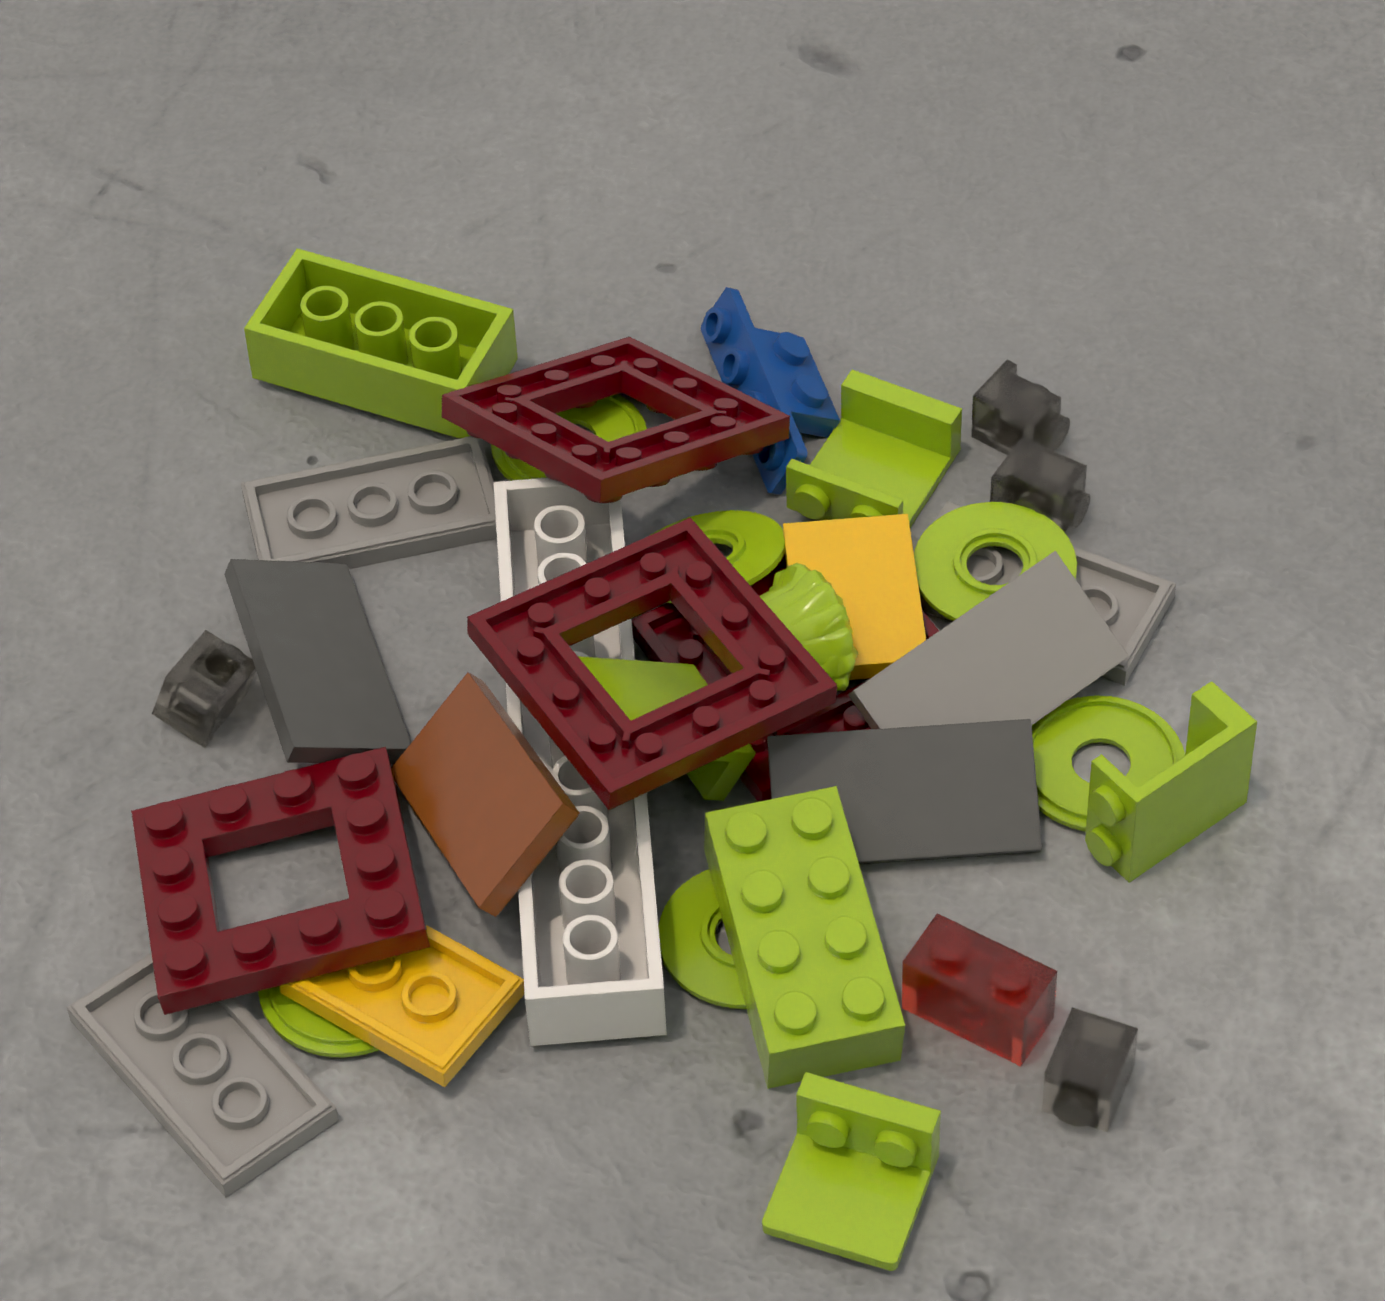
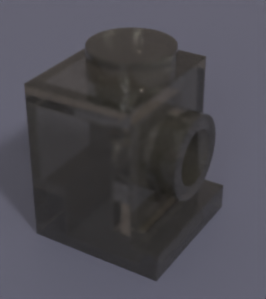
M1007 359L973 395L971 437L1032 468L1048 450L1055 451L1060 447L1068 434L1070 419L1060 414V396L1050 392L1040 384L1032 383L1018 376L1017 364Z
M1021 438L991 477L990 502L1012 503L1033 509L1051 519L1064 532H1066L1069 526L1077 528L1088 511L1091 499L1090 494L1085 492L1087 465Z
M205 630L166 675L152 715L206 748L217 729L247 695L256 673L253 659L246 656L236 646L224 642Z

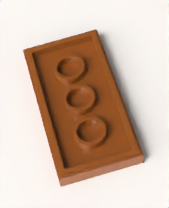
M467 672L392 766L394 781L478 908L494 917L500 914L579 816V811L486 683Z

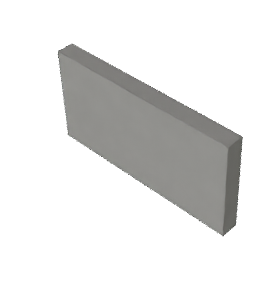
M472 436L241 483L258 560L347 564L348 568L352 569L497 539L494 482L480 438Z
M947 501L936 520L942 515L962 506ZM988 546L975 551L969 557L967 569L976 580L982 583L1002 585L1018 577L1022 572L1023 564L1019 556L1010 549L1000 546ZM1074 547L1077 559L1076 581L1129 655L1128 658L1101 677L1125 686L1175 598L1176 583ZM920 593L922 611L953 622L933 609Z
M1054 551L853 690L848 696L871 729L1031 719V725H1033L1128 658L1129 655L1060 556Z
M151 953L67 1007L70 1021L225 1198L339 1121L335 1105L236 997L164 1015L157 996Z

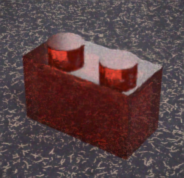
M937 913L903 960L902 1009L1021 1067L1054 1019L1058 971Z

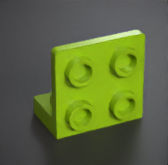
M805 1072L796 1094L797 1134L763 1216L762 1231L767 1235L888 1271H894L900 1263L939 1158L941 1111Z

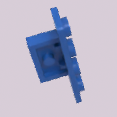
M726 287L714 306L707 311L701 324V332L722 383L790 416L789 439L763 447L761 452L752 454L768 493L781 495L786 489V466L791 458L804 463L808 455L800 433L828 438L833 429L839 424L840 419L804 337H799L790 332L779 333L755 328L739 290Z

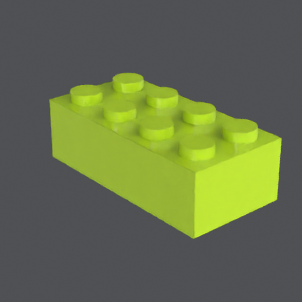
M299 248L295 250L244 327L252 378L456 438L469 437L470 435L467 434L466 430L442 418V394L507 375L518 360L514 310L512 308Z
M837 786L705 812L704 852L767 1089L802 1082L805 1072L826 1077L901 1061L905 1022Z

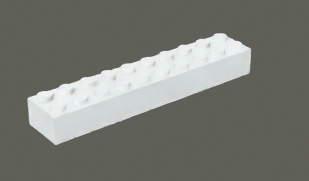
M549 478L494 482L501 601L625 547L621 499L614 503L592 502L581 492L560 481ZM629 619L580 641L570 646V648L580 657L635 660L632 621ZM506 683L508 715L579 811V816L518 890L524 993L530 1046L667 1035L647 793L608 810Z

